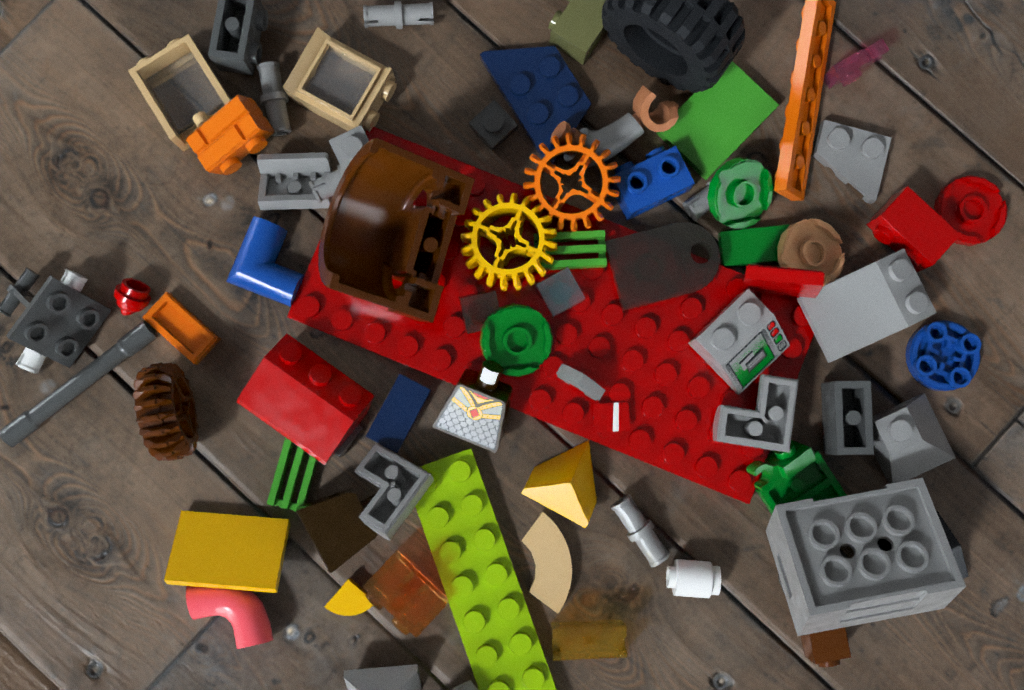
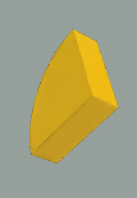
M349 578L324 607L338 615L353 616L367 611L377 601L353 579Z

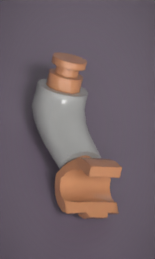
M642 86L633 100L632 115L628 112L618 120L599 130H589L585 127L577 130L576 128H571L570 124L566 121H563L554 129L551 138L556 135L560 145L567 144L566 133L570 132L573 136V144H579L580 135L586 134L587 140L584 146L590 148L592 142L597 139L600 141V145L595 151L598 155L606 149L611 151L609 157L603 160L606 162L645 133L643 130L645 126L654 132L669 130L676 124L679 118V105L669 100L659 102L658 107L649 113L648 109L656 95L645 86ZM567 152L564 153L563 157L566 162L576 165L583 154ZM592 160L588 168L597 166V164Z

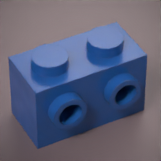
M664 146L656 148L645 155L646 160L634 165L633 161H630L614 170L615 175L612 176H620L621 181L619 183H610L609 186L611 189L619 191V196L615 198L627 221L689 192L695 182L677 146L665 150Z

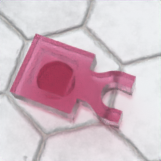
M880 39L866 49H861L833 65L824 75V81L828 88L831 89L842 83L843 87H846L862 76L861 70L879 61L882 55L889 51L884 40Z

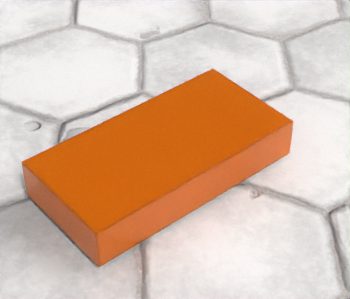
M167 291L142 317L194 365H198L221 340L219 336Z

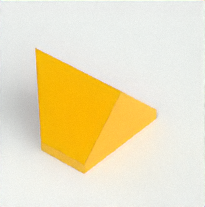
M589 440L535 466L521 493L584 528L587 527L597 502Z

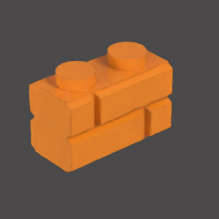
M237 94L191 133L186 141L194 153L198 155L197 158L206 171L230 175L241 168V160L249 153L255 154L263 150L268 145L266 139L274 134L275 130L267 118L263 116V112L252 98Z

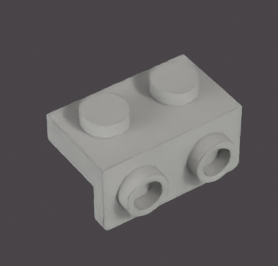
M328 153L259 154L257 156V164L261 174L257 201L260 210L329 208L332 197L318 203L313 194V189L310 188L308 183L332 172Z

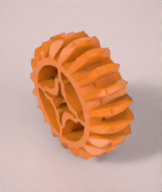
M569 132L565 136L567 143L565 145H560L558 137L556 135L553 136L551 139L555 148L550 151L544 143H541L539 148L545 154L542 159L534 154L530 155L529 159L538 164L536 170L531 168L524 169L525 174L534 176V182H524L523 188H534L535 194L527 197H529L528 200L530 202L538 199L541 204L538 214L545 209L551 219L553 217L559 218L557 230H562L565 220H570L571 231L575 232L578 228L577 220L583 219L586 229L592 226L588 216L594 214L598 221L604 220L603 215L598 209L601 206L610 211L614 208L605 199L607 195L612 197L619 196V191L609 189L610 183H619L621 177H609L608 171L616 169L618 164L617 162H611L608 165L604 163L603 160L611 154L609 149L604 150L600 155L595 152L600 145L599 140L595 139L591 147L588 148L584 146L587 140L586 134L580 135L579 144H573V136ZM567 152L583 154L577 164L569 170H563L550 162L558 155ZM592 160L597 164L602 176L600 194L590 188L584 181L585 171ZM580 166H583L579 173L582 179L578 181L582 182L581 187L588 190V194L581 190L572 189L561 199L565 191L562 186L565 184L562 183V178L557 176L555 172L558 171L563 175L572 176L574 172L578 171ZM544 172L554 177L559 184V191L552 204L547 201L543 193L542 177ZM573 195H581L594 203L588 209L577 213L560 211L566 201Z

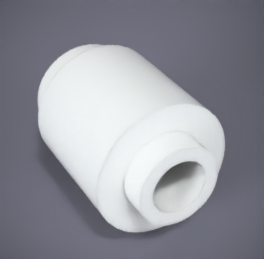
M675 559L673 566H667L666 587L672 588L674 596L708 599L711 595L718 596L721 589L720 566H713L709 561Z

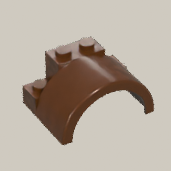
M375 138L367 142L356 153L343 173L325 217L318 254L319 274L324 285L330 289L387 307L390 312L417 321L433 323L443 286L438 285L453 229L457 216L465 214L475 179L381 139ZM424 190L427 193V206L412 205L418 195ZM392 279L403 283L399 288L395 289Z

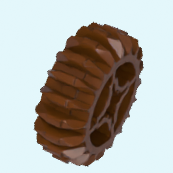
M171 362L151 364L150 367L142 368L137 373L133 384L135 388L133 393L135 406L133 408L136 411V422H138L139 434L143 436L145 447L148 448L152 457H155L158 461H174L192 455L197 447L199 438L197 429L199 425L197 423L193 391L189 387V380L185 378V373L176 363L172 364Z

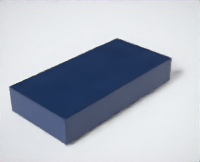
M399 374L366 437L395 453H399L432 390Z

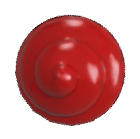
M133 278L123 279L121 284L116 285L113 292L116 304L124 316L142 311L151 301V296L149 295L151 292L150 287L144 282Z

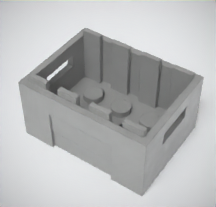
M923 478L886 484L884 489L813 502L811 498L775 505L766 528L767 538L797 636L944 609L966 587ZM878 540H888L892 547L891 550H881L877 544ZM842 546L850 547L854 551V557H843L840 553V548Z

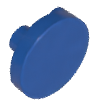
M941 320L925 324L917 329L908 341L905 355L909 372L918 383L931 390L949 391L966 387L979 368L981 340L967 328L953 321Z

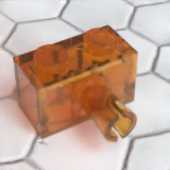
M398 550L363 586L367 591L365 596L373 606L379 610L384 607L394 616L392 622L397 629L405 635L411 633L416 638L448 603L447 597Z

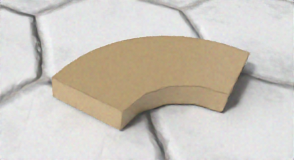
M542 511L521 539L531 551L535 562V578L530 586L529 593L558 614L570 590L572 562L570 551L562 532L555 522Z

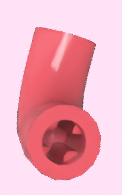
M186 587V603L191 618L193 620L210 616L226 618L233 627L237 649L273 641L271 623L264 604L252 591Z

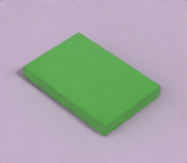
M732 61L717 84L703 92L694 93L678 109L679 118L674 126L669 130L657 132L656 134L671 148L677 146L683 160L702 178L707 180L777 109L779 104Z

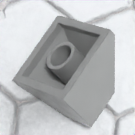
M925 393L872 416L874 455L888 484L907 481L956 458Z

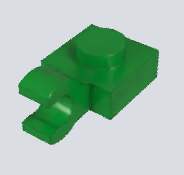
M791 440L789 453L773 450L768 454L765 463L754 461L748 465L746 470L754 476L762 472V477L754 483V486L761 491H767L781 477L786 479L792 478L815 461L816 457L811 447Z

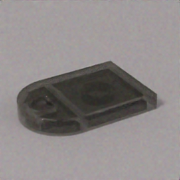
M673 223L605 241L606 252L622 311L695 293L713 280L719 268L720 252L715 239L706 229L694 223ZM702 245L707 248L709 260L706 263H697L692 259L691 249L693 246Z

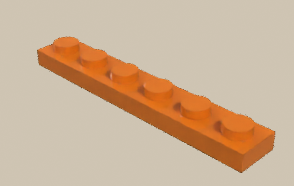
M805 0V5L801 12L802 24L800 36L796 42L797 54L794 70L790 78L791 90L789 102L785 108L784 132L779 143L780 156L778 168L774 174V191L791 201H804L836 8L834 0Z

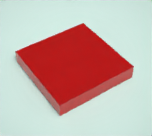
M748 264L745 270L743 291L749 289L751 292L816 298L824 285L825 273L817 270Z

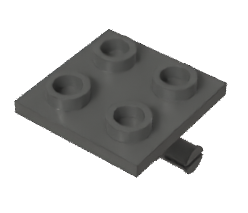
M26 267L15 284L10 283L6 290L9 293L0 303V313L8 317L12 316L20 302L26 307L6 336L8 339L70 368L109 315L111 309L51 275L35 297L32 298L28 291L40 275Z

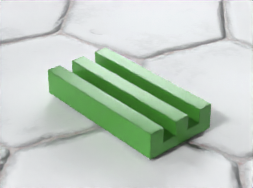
M605 230L557 232L556 237L547 239L553 242L597 240V244L558 246L557 251H546V253L550 255L598 253V258L554 260L552 265L541 262L545 270L605 268L607 266ZM534 233V247L538 248L539 235Z
M285 437L267 504L296 512L298 506L307 502L318 460L310 455L297 503L292 502L291 499L305 453L303 449L297 446L283 499H280L279 494L294 445L293 442Z

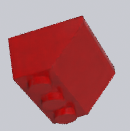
M286 333L264 356L237 398V403L323 465H326L365 418L375 395Z

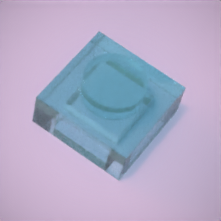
M568 267L536 284L553 317L586 299Z

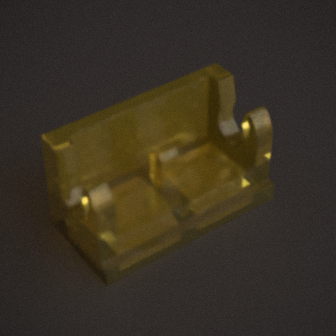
M622 619L550 622L552 661L627 658V649L625 648L627 627Z

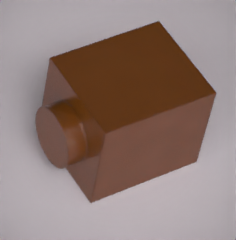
M845 627L801 636L804 656L814 664H818L819 667L837 666L840 664V659L851 658Z

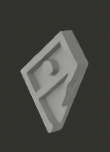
M824 120L820 124L812 156L824 167L831 168L835 176L845 185L849 183L863 195L862 199L866 203L872 204L877 200L892 137Z

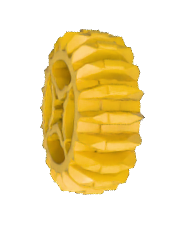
M516 193L511 194L509 203H505L503 195L498 194L496 196L497 205L492 206L490 200L485 199L483 204L486 211L482 212L476 207L472 209V214L477 219L476 222L470 219L464 221L465 227L472 232L461 233L460 239L465 243H470L461 248V253L463 256H472L465 262L468 269L479 266L474 273L477 280L489 274L486 280L488 287L492 288L497 279H500V288L502 291H506L508 281L513 280L515 289L521 290L520 279L526 277L528 284L532 286L535 284L532 272L535 271L542 277L546 275V270L541 265V262L548 265L554 263V258L546 253V251H557L558 244L547 239L556 237L557 230L556 228H546L552 223V219L549 215L540 217L542 212L538 213L540 212L539 207L541 204L536 205L530 210L532 202L528 200L529 197H525L520 205L518 204ZM515 216L504 227L490 225L499 218ZM525 220L536 229L539 235L538 248L531 246L529 241L521 237ZM514 234L517 245L515 247L510 245V249L504 250L502 239L504 237L508 239L509 235L513 236ZM481 237L487 238L490 243L497 247L494 254L495 260L492 265L481 255ZM514 257L531 258L526 264L518 268L503 269Z

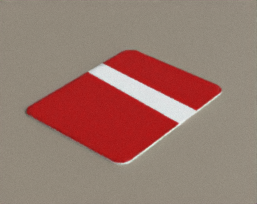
M627 402L593 404L595 432L630 430L629 404Z

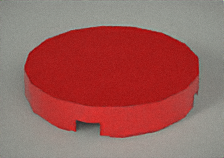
M971 175L956 179L942 188L934 203V211L960 234L954 243L965 246L985 243L999 234L1006 222L1008 208L1006 201H1002V197L999 194L1001 191L994 183L983 177Z

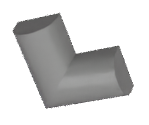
M761 374L755 410L719 405L714 416L713 440L789 453L799 380Z
M376 442L355 469L357 475L380 488L359 518L374 532L390 541L433 483V476Z

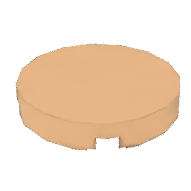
M804 219L789 225L781 234L777 245L778 263L780 267L823 271L825 273L824 285L835 281L842 272L845 263V252L842 253L840 244L843 242L840 235L830 224L820 219Z

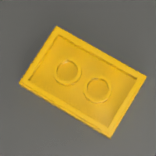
M181 510L164 581L169 585L277 593L290 521L289 519Z

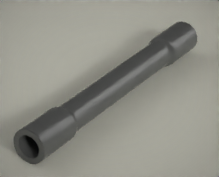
M143 320L122 336L114 346L30 410L24 411L0 430L1 439L10 447L16 446L37 430L45 420L126 358L135 355L158 337L157 333Z

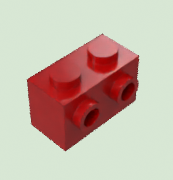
M909 186L892 195L866 224L873 231L874 237L879 242L888 245L895 252L904 248L916 272L933 266L960 236L949 223Z

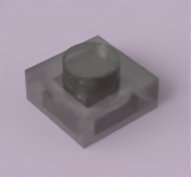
M494 289L459 297L465 332L469 334L481 331L488 316L499 308L497 294Z

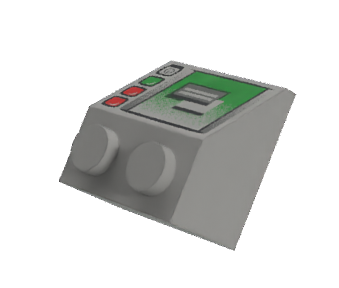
M749 289L738 294L688 342L737 395L743 392L790 346L775 315Z

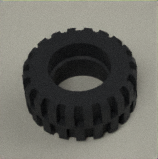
M606 0L602 6L603 27L608 31L607 36L611 42L616 43L617 49L623 55L625 54L636 67L642 68L652 78L656 77L661 83L667 86H675L676 89L681 91L689 90L691 93H697L712 88L722 77L745 41L743 18L738 15L739 9L735 3L729 0Z

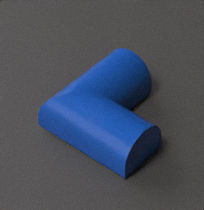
M253 216L227 282L291 307L305 275L275 263L288 231L270 221Z

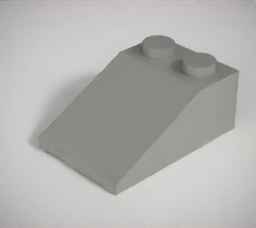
M904 248L824 285L816 298H797L828 363L937 313Z

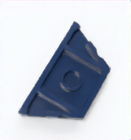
M556 46L493 50L480 53V60L541 158L545 156L539 148L541 143H544L549 151L555 148L550 143V138L558 124L566 121L570 124L571 128H577L591 107L590 100ZM557 157L552 159L550 162L552 164H555Z

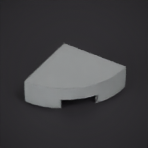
M563 363L556 372L558 378L567 384L577 387L586 396L595 401H599L606 391L585 374Z

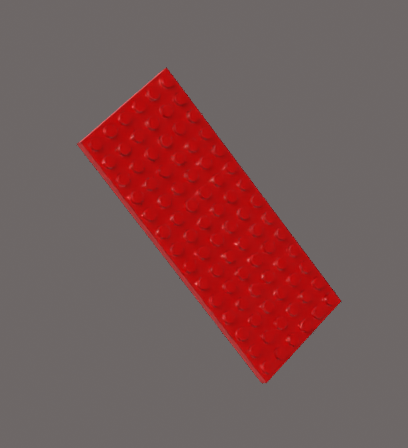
M373 127L370 132L366 130L369 141L375 138L381 139L475 179L465 214L457 216L438 281V285L443 286L434 321L433 323L417 321L390 312L387 307L326 287L320 278L318 267L320 241L287 315L289 319L456 386L465 369L479 372L482 363L486 361L480 346L481 328L488 316L499 307L513 303L528 305L540 312L550 324L553 336L552 348L548 358L533 373L520 377L501 375L500 381L509 384L513 388L509 408L750 504L755 491L754 483L759 480L761 473L754 476L748 473L746 468L754 461L765 463L770 450L716 442L713 440V422L719 405L755 410L760 375L743 392L737 395L688 344L738 294L743 292L745 274L607 219L600 222L592 214L588 216L591 221V228L586 229L583 219L577 220V231L605 230L607 266L605 268L546 270L544 277L534 271L531 273L535 280V284L532 286L528 284L526 277L520 279L521 290H516L513 280L508 281L507 290L502 291L500 279H497L495 285L490 288L486 284L489 274L477 280L474 273L479 266L468 269L465 264L472 256H463L461 248L470 243L463 242L460 239L461 233L472 231L465 227L464 221L466 219L477 221L472 214V209L476 207L482 212L486 211L483 204L485 199L490 200L491 205L494 206L498 204L496 199L498 194H502L505 203H509L511 194L516 193L518 204L521 205L523 199L535 194V191L524 189L519 184L376 127ZM422 190L412 205L427 206V193ZM545 195L547 201L552 204L554 198ZM538 199L531 203L530 210L540 204ZM565 203L560 211L577 213L584 210ZM544 209L540 217L548 215V212ZM515 216L499 218L490 225L504 227ZM553 217L552 223L546 228H556L557 230L559 218ZM525 220L521 237L529 241L530 245L534 247V233H537V231ZM565 220L563 229L557 230V232H571V221ZM514 234L513 236L509 235L508 239L506 237L502 239L504 250L510 249V245L512 247L517 245ZM481 237V255L492 265L495 260L494 254L497 247L490 243L487 238ZM596 240L555 243L558 246L593 245L598 242ZM598 253L551 256L554 260L598 258ZM514 257L503 269L518 268L526 264L531 258ZM392 279L395 289L399 288L403 283ZM752 292L775 315L790 344L761 374L797 379L814 335L797 301L799 297ZM562 363L585 374L604 388L606 391L601 399L595 401L586 396L577 387L567 384L558 378L556 372ZM627 402L629 404V431H594L593 404Z

